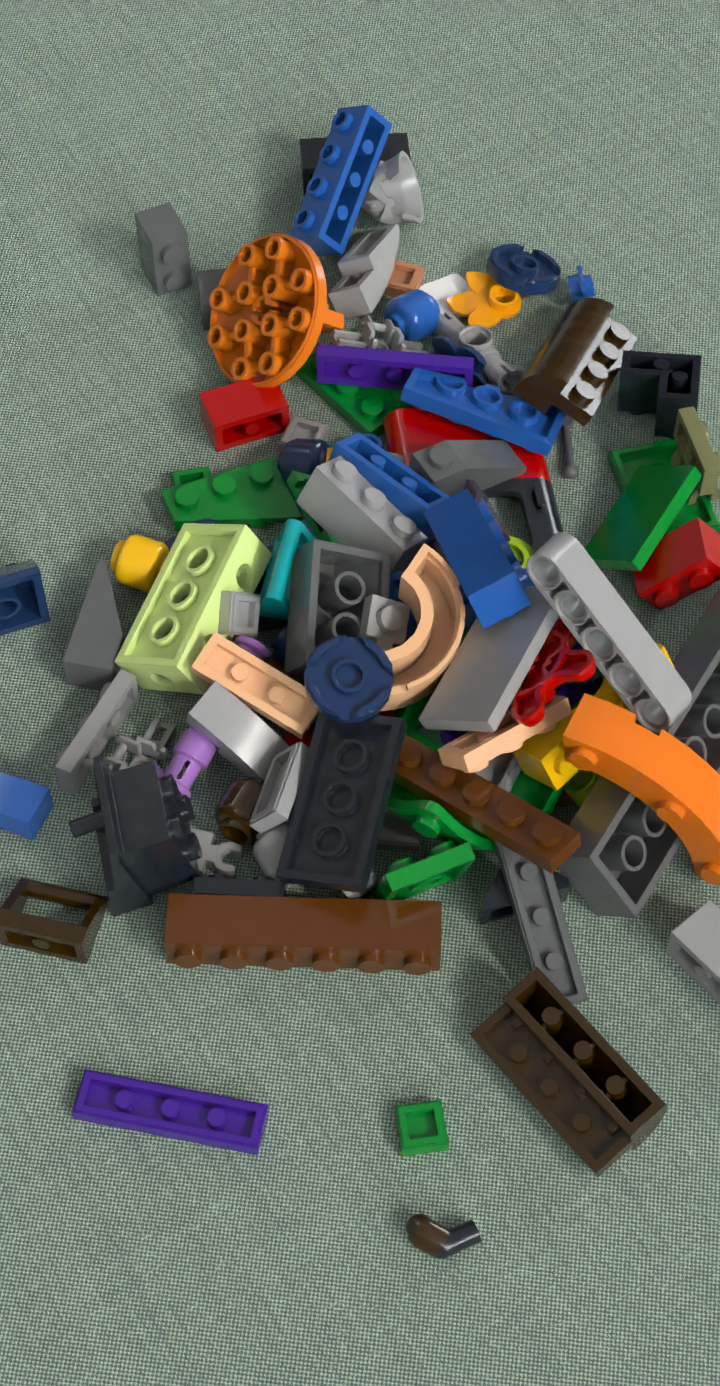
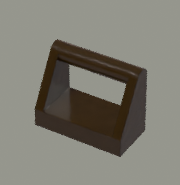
M22 877L0 908V944L87 964L107 909L108 897ZM28 897L88 910L79 926L22 913Z

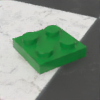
M448 841L428 851L430 856L414 863L412 857H407L392 863L387 867L388 873L380 877L381 881L373 892L375 899L406 900L461 878L476 859L470 843L466 842L455 846L454 841Z

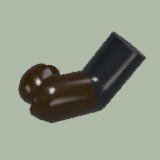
M419 1213L410 1217L406 1224V1232L411 1244L437 1259L447 1258L481 1242L480 1233L472 1219L448 1229L430 1219L427 1215Z

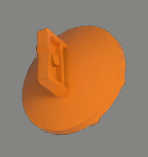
M267 234L253 240L251 243L243 244L224 272L218 287L212 291L209 298V304L212 309L207 342L212 347L214 357L221 371L234 383L263 374L266 375L264 381L251 384L256 387H276L284 383L306 362L320 334L333 332V329L343 330L344 314L329 310L325 274L318 256L308 244L286 234Z

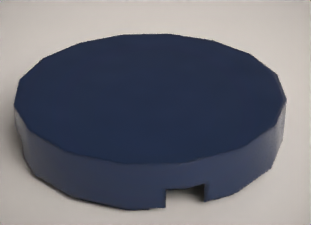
M504 244L493 248L486 264L487 273L504 288L523 294L542 295L554 291L560 279V266L551 256L543 251L533 249V252L529 253L523 251L524 246L519 244Z
M347 635L334 636L320 643L308 658L304 673L306 695L314 709L330 720L341 723L363 722L377 715L389 701L394 683L392 663L385 651L368 638L360 636L358 638L347 637Z

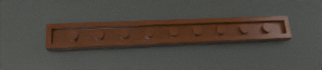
M271 658L264 661L284 674L283 665ZM287 675L305 686L304 678ZM317 718L307 731L312 735L314 733ZM405 734L393 782L424 800L436 802L453 817L551 874L582 845L580 832L475 773H464L463 770L442 765L438 752Z

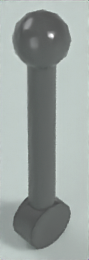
M567 415L561 427L566 456V466L563 469V474L568 479H575L579 474V469L574 465L570 430L573 428L574 419Z

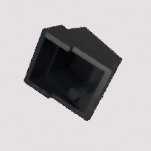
M101 758L93 760L98 798L91 800L93 813L70 820L69 826L75 838L96 831L110 912L113 917L152 905L154 904L153 895L191 881L194 877H200L197 859L202 858V849L194 832L191 833L189 821L195 818L192 804L186 794H179L177 783L172 774L165 775L156 761L109 773L102 765Z

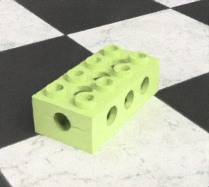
M184 523L114 662L121 669L135 674L137 684L142 689L204 695L210 683L192 673L191 666L214 632L218 633L221 591L254 594L272 553L247 525ZM218 633L227 640H232L233 635Z

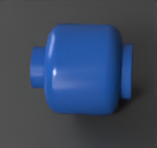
M413 289L393 298L387 303L384 310V320L390 319L395 327H400L404 340L418 342L435 332L440 308L437 301L431 295L420 289Z

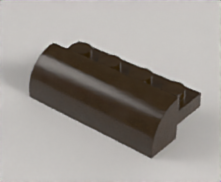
M599 298L576 300L568 305L560 315L512 392L543 414L553 404L585 427L593 417L621 368L623 350L631 351L638 338L630 333L626 326L616 323L608 317L615 306L612 303Z
M536 967L502 997L504 1004L472 1031L470 1036L598 1178L631 1147L636 1149L653 1132L664 1117L667 1105L546 975Z

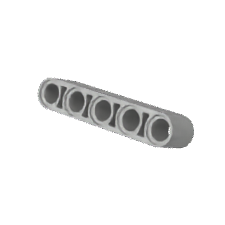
M559 532L554 534L527 560L526 568L530 579L582 648L589 650L594 655L595 665L629 710L636 714L638 722L651 732L660 733L662 729L666 731L691 704L692 695L689 687L582 544L568 533Z

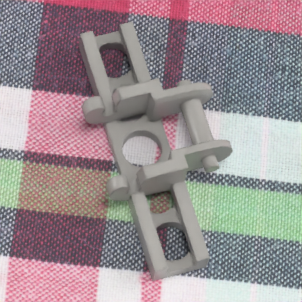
M365 315L359 322L361 333L333 329L330 336L332 344L337 346L376 349L377 347L382 350L427 353L421 351L423 348L422 343L404 340L400 327H395L390 319H385L382 324L373 322L370 316ZM375 331L381 332L385 342L374 339Z
M155 717L144 737L138 736L136 740H133L128 736L118 735L115 738V743L118 747L112 757H104L103 765L109 772H115L151 761H156L159 764L160 760H165L169 754L167 748L177 732L176 725L170 723V725L161 723L160 719ZM165 731L161 741L153 739L155 732ZM126 751L135 754L129 767L128 763L120 761ZM143 754L151 756L153 758H147Z

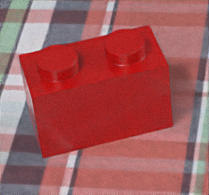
M263 374L199 393L201 419L216 452L277 435L286 430L289 424V405L279 385L276 387H256L251 384L264 381L266 375Z
M697 517L664 535L642 570H633L637 594L657 609L662 610L677 604L681 599L701 589L710 587L714 582L720 580V534Z

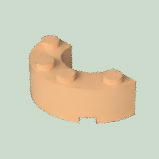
M425 543L401 576L398 598L410 607L417 621V629L403 645L385 651L392 663L394 683L389 701L381 711L409 706L432 693L437 688L461 644L466 614L459 589L460 583L448 563Z

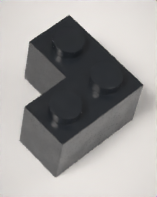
M623 350L618 411L633 414H656L655 436L675 439L674 430L678 409L694 406L697 412L701 355Z

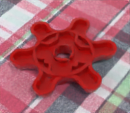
M561 618L555 622L509 706L512 708L511 715L513 719L526 727L535 726L542 721L545 715L544 705L554 698L557 686L566 682H584L591 678L596 670L594 655L589 650H571L577 640Z

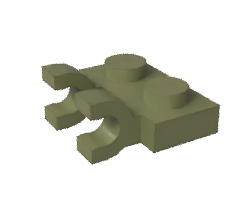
M694 406L678 409L674 430L677 448L671 457L670 464L671 466H695L702 474L700 481L686 501L688 505L696 504L698 496L707 494L710 500H716L719 498L717 480L718 476H720V454L717 451L713 452L709 442L708 426L705 421H700Z

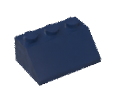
M30 559L20 563H11L0 568V636L50 621L38 565Z

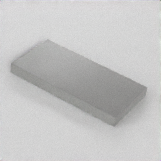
M536 586L523 588L531 605L521 609L513 617L502 619L485 629L482 627L478 617L475 619L418 719L426 730L495 732L559 617Z

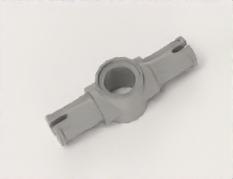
M450 311L444 312V315L442 313L439 314L435 331L440 336L448 337L456 347L469 346L482 354L487 363L484 370L480 372L482 376L488 377L495 386L501 387L500 391H507V387L511 389L516 385L519 373L501 359L500 352L493 347V333L490 329L481 325L465 326Z

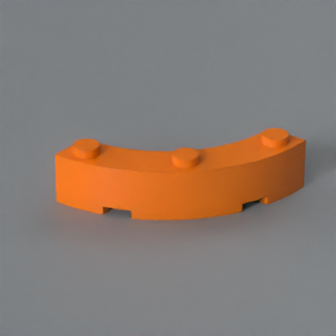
M584 693L562 735L565 761L570 762L578 769L592 771L614 782L653 809L657 816L667 822L684 843L694 866V874L712 885L720 886V775L692 749L662 729L659 736L635 723L636 714L606 700Z

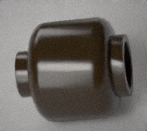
M257 777L233 780L227 785L216 807L215 820L221 834L228 840L242 845L257 841L258 831L249 826V821L264 780Z

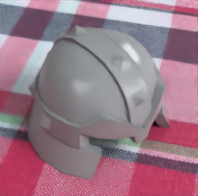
M403 150L387 161L380 160L361 205L374 220L381 223L403 225L405 222L416 224L423 222L424 207L419 181L410 158Z

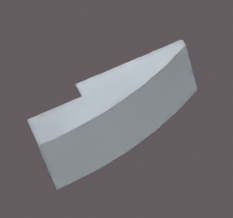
M397 223L366 231L337 263L343 277L328 295L335 311L344 314V319L370 314L379 303L388 285L395 263L400 234Z
M216 680L190 710L185 720L219 748V754L248 777H257L265 781L273 756L290 747L260 717Z

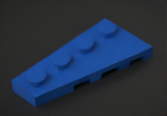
M416 367L405 383L400 397L401 401L409 403L419 410L430 411L448 418L453 423L469 426L486 433L492 438L503 439L521 446L529 452L539 453L547 457L567 417L566 413L553 405L543 414L522 398L502 394L500 392L501 387L485 383V386L482 385L474 388L467 386L464 378Z

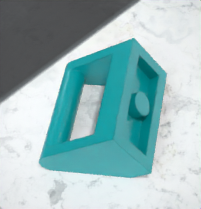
M287 519L277 533L260 593L259 615L262 617L288 621L291 570L295 553L298 548L315 539L299 520Z

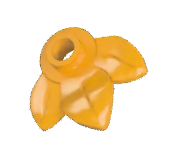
M476 271L466 272V282L469 291L446 299V304L455 314L468 317V326L481 325L487 328L496 326L501 319L516 316L520 312L522 305L518 292L504 288L495 282L489 274Z

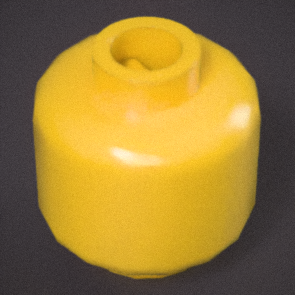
M139 534L131 535L125 541L120 540L116 544L111 557L110 569L115 572L116 580L121 585L149 593L169 553V549L161 541Z

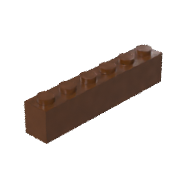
M168 893L164 934L167 963H175L184 968H195L201 964H216L228 969H242L249 965L267 966L277 971L289 970L292 967H312L317 971L332 972L338 968L359 969L365 973H379L384 970H404L409 974L422 975L430 971H440L442 901Z

